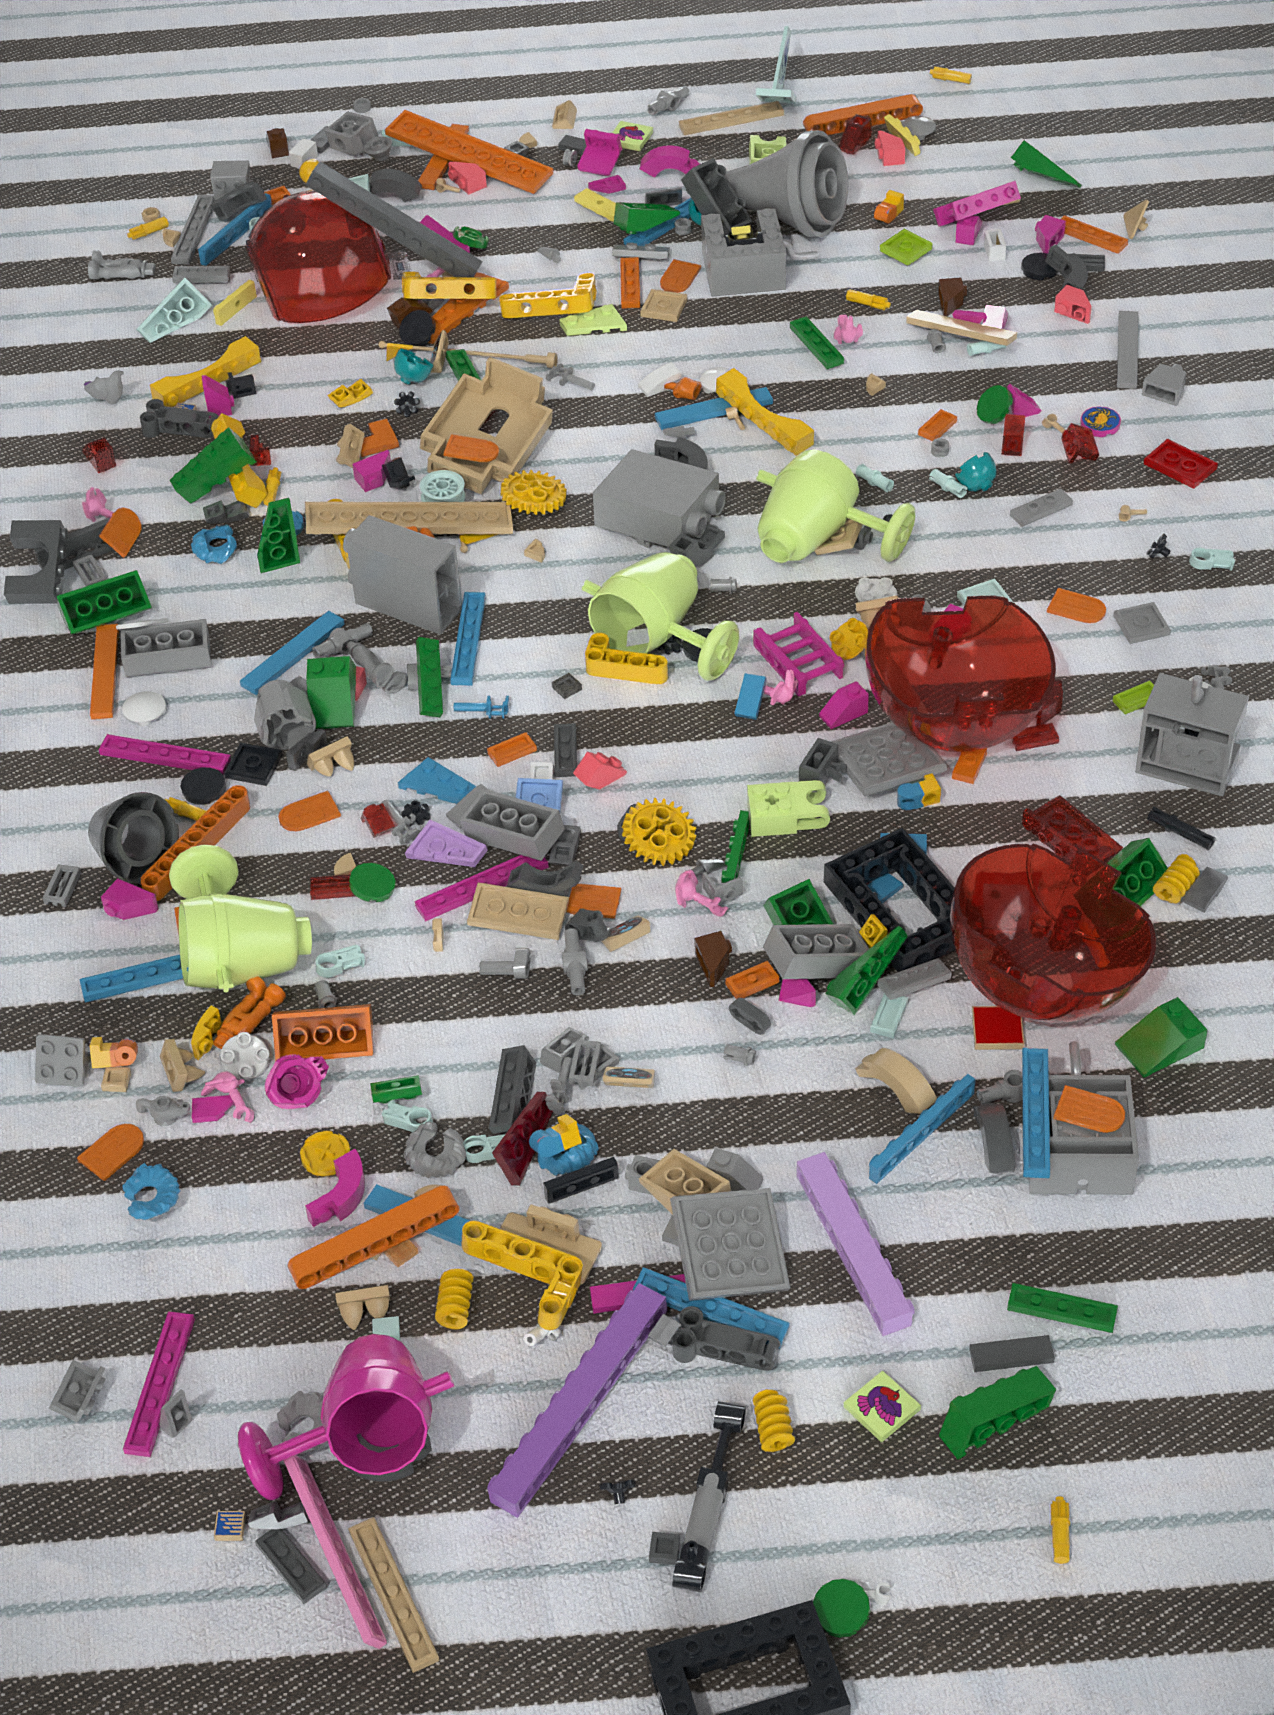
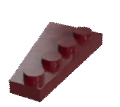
M546 1092L535 1093L492 1152L511 1185L520 1186L535 1153V1150L529 1145L530 1136L537 1130H545L553 1113V1110H549L546 1105Z

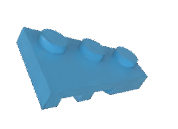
M429 757L398 782L399 789L417 790V794L425 795L428 793L436 795L440 800L455 804L460 802L476 787Z

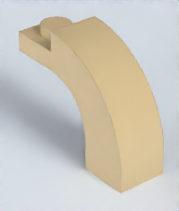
M881 1048L875 1054L864 1057L862 1063L855 1068L859 1077L876 1078L887 1084L897 1095L907 1113L921 1114L937 1100L933 1089L921 1072L906 1058L890 1049Z

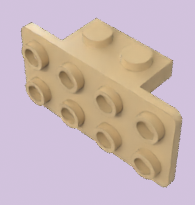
M530 1204L526 1212L527 1217L513 1212L507 1214L500 1227L501 1230L576 1256L583 1264L580 1285L585 1283L602 1249V1243L580 1235L578 1219L568 1214L562 1215L546 1207H538Z

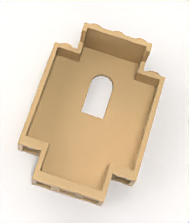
M489 357L486 361L485 376L482 381L463 374L421 434L420 449L431 453L428 458L427 472L431 473L438 470L456 472L463 478L464 488L479 494L483 493L491 479L504 482V478H508L509 474L514 476V472L519 473L552 423L553 409L541 405L545 395V387L542 386L543 378L492 357ZM501 409L506 411L509 417L496 437L480 431L479 429L493 410ZM451 434L492 441L498 446L499 455L496 459L489 462H477L444 456V451Z

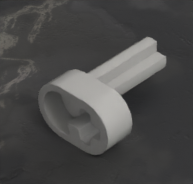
M417 663L407 664L408 690H418ZM450 665L440 666L441 678L451 677Z
M516 948L514 961H481L479 963L480 975H514L516 979H528L531 963L530 949Z

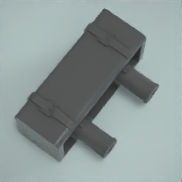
M712 158L693 167L681 181L702 215L720 214L724 235H729L731 238L733 237L732 227L748 226L752 220L744 208L746 205L745 200L742 197H737L724 176L726 175V168L718 165L715 159Z

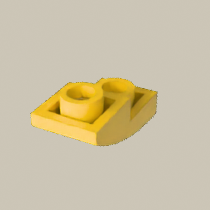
M359 379L348 388L342 384L327 396L338 407H345L367 398L373 394V391L362 379Z
M871 914L859 933L870 949L887 935L888 930L874 914Z
M212 1005L200 1018L192 1035L191 1046L194 1057L197 1060L211 1050L214 1045L212 1034L216 1033L222 1025L219 1009Z

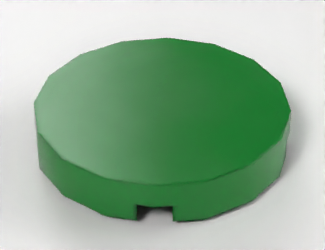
M459 226L454 228L452 235L459 242L480 249L488 246V237H482L480 231L466 226L461 227V229H459Z
M1001 385L992 386L981 395L976 408L977 416L980 420L990 424L1002 421L1010 411L1008 410L1009 406H1012L1013 398L1011 392Z
M363 863L351 871L349 887L353 894L363 901L370 902V900H376V902H382L389 899L393 894L396 881L394 875L386 867L375 863Z
M847 1579L831 1580L822 1585L815 1594L813 1601L823 1631L828 1635L838 1638L850 1637L856 1634L858 1630L867 1624L871 1612L869 1598L864 1589L856 1582Z

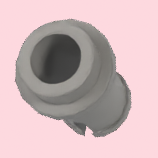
M937 329L930 330L927 340L931 343L933 352H943L945 346L942 342V333Z
M729 577V579H711L710 590L711 592L729 591L733 593V591H737V580L732 579V577Z
M325 980L318 981L315 984L314 990L319 999V1007H335L337 999L332 994L329 983Z
M726 1044L723 1053L726 1054L723 1056L724 1059L742 1062L745 1066L753 1065L756 1058V1051L752 1050V1047L746 1049Z

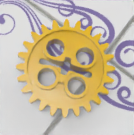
M522 470V474L514 472V476L509 474L508 478H504V482L501 483L500 496H502V501H506V505H512L511 509L519 508L518 512L525 510L526 514L534 512L537 515L538 512L545 514V511L553 513V509L559 510V506L563 507V503L566 501L567 489L560 479L555 480V476L549 477L548 473L541 474V471L534 473L532 470L526 473Z
M656 798L653 799L652 803L645 799L643 805L637 802L636 807H630L629 813L625 815L622 825V836L626 837L624 844H630L629 851H637L636 858L643 855L644 862L652 859V864L655 865L658 860L664 866L666 860H668L673 865L675 858L678 861H682L683 855L688 856L689 851L693 848L696 839V827L692 826L694 820L687 819L689 812L681 813L682 806L675 808L674 801L668 805L664 798L661 803H658Z

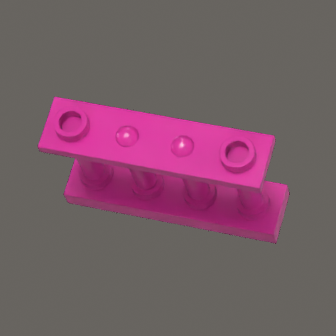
M1015 180L933 209L938 227L1021 199Z
M798 612L794 613V625L776 633L766 634L761 627L753 630V646L784 681L787 670H793L795 680L798 681L794 692L798 697L806 694L807 681L832 671L838 679L843 678V659L834 653L809 625L807 619L803 618ZM795 633H798L802 638L784 647L777 646L774 643ZM808 645L813 650V652L794 660L786 656ZM819 658L825 663L805 673L798 670V667Z

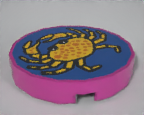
M1101 406L1085 410L1080 421L1084 431L1096 437H1106V434L1110 433L1111 435L1115 434L1121 424L1120 415L1115 410Z

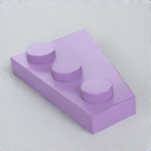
M429 820L406 850L405 856L409 859L476 867L488 850L485 844Z

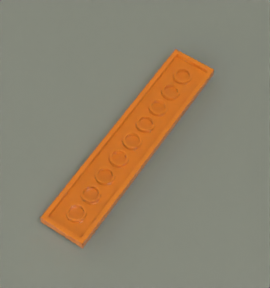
M404 110L385 129L387 136L452 162L477 164L485 171L486 175L533 194L553 175V168L407 110Z

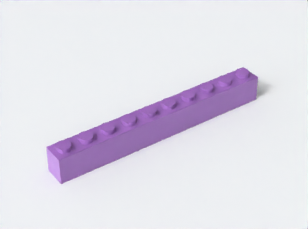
M640 1283L634 1291L628 1292L623 1306L619 1311L616 1310L612 1314L609 1325L596 1336L593 1347L590 1351L586 1350L579 1366L575 1371L572 1370L567 1375L565 1385L560 1391H556L553 1394L550 1405L545 1412L539 1413L529 1433L526 1432L522 1436L518 1449L514 1454L511 1453L506 1458L501 1472L491 1478L488 1484V1493L492 1504L517 1518L520 1516L645 1343L658 1320L663 1314H666L667 1303L665 1296Z

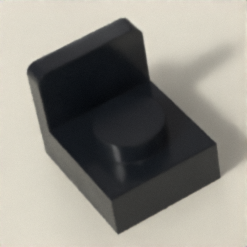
M231 372L227 373L229 380H225L228 392H232L234 399L256 394L252 374L233 378Z
M401 457L382 465L390 488L398 487L403 489L410 486L409 482L415 480L414 475L408 476Z

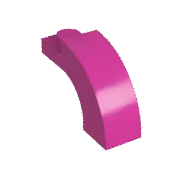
M661 146L644 155L639 169L655 178L664 169H677L687 174L693 167L700 165V163L695 159L689 158L690 151L685 148Z
M356 1149L334 1160L336 1176L339 1178L336 1186L327 1194L305 1205L308 1221L313 1227L328 1221L334 1215L341 1222L361 1202L365 1190V1178L361 1158Z

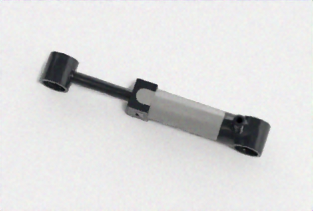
M721 1401L717 1403L713 1427L721 1431L711 1469L700 1468L696 1484V1496L681 1554L676 1561L674 1569L673 1587L702 1592L706 1576V1566L721 1506L725 1502L728 1490V1472L722 1471L731 1433L742 1432L746 1406Z

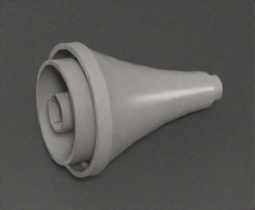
M805 131L779 151L750 165L726 171V175H724L737 197H742L745 200V209L755 212L765 208L775 209L778 220L799 230L808 237H824L828 235L842 218L846 208L849 188L846 162L840 148L823 131Z

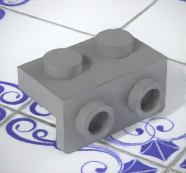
M73 1360L49 1409L76 1422L80 1420L83 1414L88 1416L95 1403L91 1397L94 1391L100 1392L106 1378L102 1377L105 1368L100 1366L98 1371Z

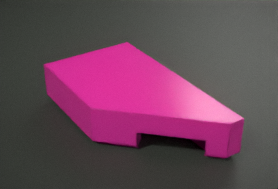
M615 175L589 182L588 188L611 194L626 190V184L620 175Z
M955 310L952 315L955 319L979 324L986 316V313Z
M231 1096L192 1098L193 1123L218 1121L225 1115V1111L232 1105H235Z

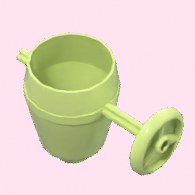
M819 450L803 451L787 464L777 476L764 470H759L756 480L772 486L757 529L763 553L775 562L785 563L788 560L799 561L804 559L846 523L848 518L884 533L880 550L881 557L886 562H892L898 558L911 535L916 517L915 508L912 504L904 503L900 505L889 522L853 508L859 494L858 481L849 467L840 459L827 452Z
M669 552L656 553L616 572L602 586L588 580L582 586L583 591L593 595L588 608L590 625L594 633H605L608 635L610 649L648 654L674 635L701 648L697 663L698 673L706 681L715 680L721 676L734 658L739 643V628L735 622L722 621L713 628L707 638L679 625L693 604L698 592L696 567L690 559L683 555ZM645 623L648 628L649 642L626 647L628 630Z
M204 844L191 847L180 853L171 864L169 879L172 888L178 895L186 898L181 900L179 905V949L184 984L191 987L223 989V992H228L229 988L244 984L251 978L259 976L263 979L292 970L296 966L298 955L311 954L312 934L309 917H296L294 909L287 903L227 894L236 884L239 871L235 858L229 851L219 846Z

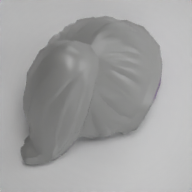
M118 370L114 371L110 377H96L93 382L85 381L84 389L95 399L106 400L111 405L116 404L122 395L121 375L124 372Z

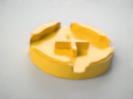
M332 1131L317 1132L305 1140V1144L301 1147L300 1155L302 1165L313 1175L324 1177L335 1175L334 1160L350 1152L349 1142L343 1135L333 1134Z

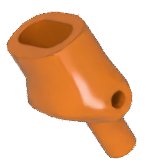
M688 377L682 378L678 383L670 382L664 385L665 389L673 390V395L676 398L695 400L698 397L702 387L701 382L694 381Z

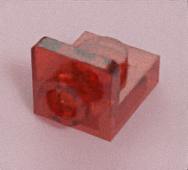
M251 435L249 450L257 461L251 466L271 465L270 448L264 447V444L260 443L259 435Z
M383 803L377 806L376 804H371L364 808L360 819L362 823L366 822L373 838L395 828Z

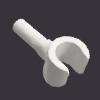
M881 1582L875 1590L865 1592L869 1599H874L879 1605H885L889 1602L891 1596L882 1595L880 1592H889L891 1586L888 1583Z

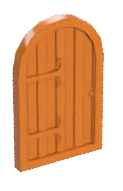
M673 259L661 277V288L664 291L676 293L687 290L699 273L701 265Z
M451 434L444 451V456L477 462H489L496 459L499 455V448L492 441Z
M124 507L119 508L112 514L99 537L124 558L141 532V522L132 510Z
M1058 588L1047 608V613L1084 623H1096L1105 617L1106 606L1097 598Z
M325 791L285 806L280 811L278 817L280 825L288 831H301L339 818L341 813L329 791Z
M577 884L575 887H572L566 912L575 915L579 909L599 910L602 912L603 918L615 919L621 888Z
M1065 1085L1053 1119L1094 1131L1108 1133L1121 1128L1125 1120V1111L1123 1106L1112 1098Z
M132 1124L117 1125L79 1155L77 1160L103 1181H106L141 1150L144 1144L143 1133L137 1126Z

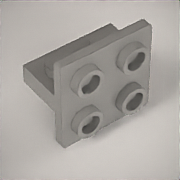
M39 1034L36 1037L35 1082L74 1087L83 1086L84 1067L91 1063L90 1052L85 1051V1039Z

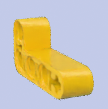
M605 633L591 635L585 651L586 672L589 675L650 684H663L668 680V663L664 656L610 649L608 635Z

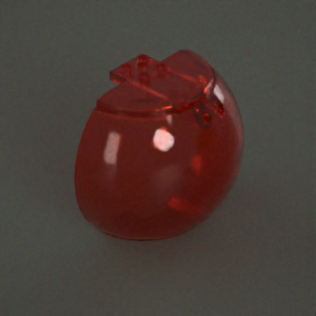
M314 190L292 194L273 204L257 220L248 236L249 239L245 243L252 271L257 282L260 284L269 310L277 321L310 323L343 315L368 302L391 279L390 262L387 254L384 252L386 249L377 229Z
M995 595L967 596L963 611L922 612L925 598H897L885 602V606H882L876 613L868 630L865 646V665L868 681L878 705L889 720L902 732L916 741L935 749L950 752L975 751L989 748L1011 739L1023 731L1040 712L1050 695L1055 681V657L1044 631L1021 607L1013 602H1009L1008 598Z
M1011 844L987 850L974 857L963 868L957 879L951 900L950 927L952 941L961 966L970 981L982 995L996 1006L1014 1015L1038 1022L1067 1023L1084 1020L1103 1013L1126 998L1141 982L1153 962L1156 951L1155 930L1152 921L1149 919L1150 915L1141 906L1114 890L1121 872L1081 847L1075 853L1071 863L1037 844H1032L1031 846L1029 844Z

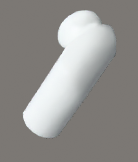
M541 1326L536 1327L524 1336V1342L528 1346H533L546 1336L551 1341H555L560 1336L561 1329L545 1330Z

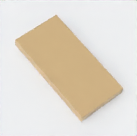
M478 882L468 915L467 925L559 940L569 904V897Z

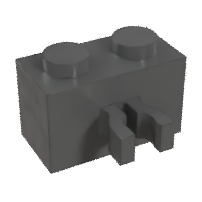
M817 738L799 766V781L817 780L825 784L828 778L831 777L833 780L840 782L842 773L847 772V764L838 763V744Z

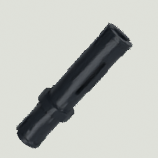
M1155 806L1148 814L1147 819L1165 827V831H1172L1208 851L1215 842L1216 837L1179 820L1178 816L1174 814L1169 815Z

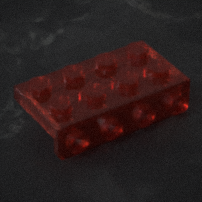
M1061 795L1034 811L1029 808L1023 810L1022 825L1024 828L1032 832L1043 844L1051 848L1058 857L1063 858L1075 871H1078L1084 877L1107 864L1123 849L1119 843Z

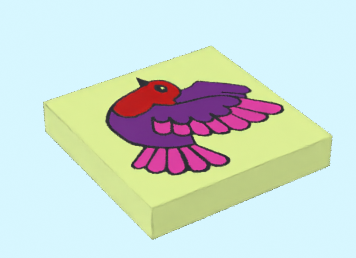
M620 121L612 133L619 135L622 148L641 151L653 134V127Z
M883 1370L849 1397L843 1406L881 1442L921 1410V1405Z

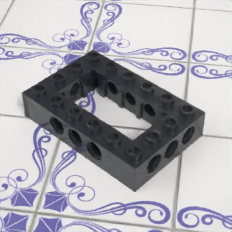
M903 827L824 864V884L861 928L870 915L874 914L888 930L887 935L898 926L906 932L903 924H899L891 915V910L885 908L880 902L876 892H872L866 885V883L893 870L900 875L937 919V922L925 928L920 927L917 929V932L908 935L890 962L897 972L940 958L981 938L983 921L981 917Z
M806 1601L646 1648L647 1666L663 1715H698L687 1679H696L700 1677V1674L720 1668L722 1671L727 1670L728 1666L747 1660L754 1662L755 1658L774 1652L781 1654L789 1649L791 1639H793L798 1652L799 1665L802 1664L807 1677V1688L717 1715H850L851 1704L813 1601Z

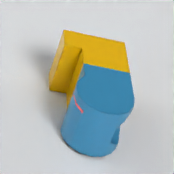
M933 773L924 775V781L900 785L897 790L898 807L903 810H912L940 803L941 788Z
M567 1114L558 1117L559 1124L545 1131L537 1130L530 1136V1147L543 1157H551L582 1143L576 1120Z

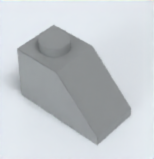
M714 1149L706 1168L727 1179L730 1182L731 1191L759 1189L763 1181V1176L740 1155L722 1149Z

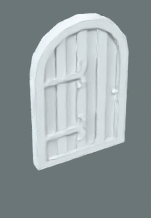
M168 618L119 624L116 625V629L166 623L169 620Z

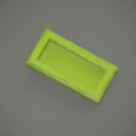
M1147 681L1113 696V702L1125 715L1145 707L1154 684L1151 681Z

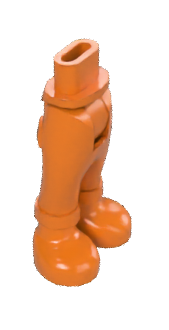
M259 976L247 980L246 986L249 990V995H246L226 1016L220 1029L217 1031V1037L213 1044L217 1048L222 1049L223 1045L230 1038L239 1033L247 1032L251 1034L257 1025L271 1012V1008L280 1005L285 1000L286 994L282 988L273 983L267 987Z

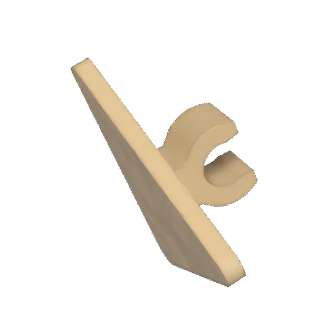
M1148 200L1141 202L1123 215L1129 239H1133L1137 228L1144 231L1148 226L1145 223L1147 219L1143 217L1149 204Z

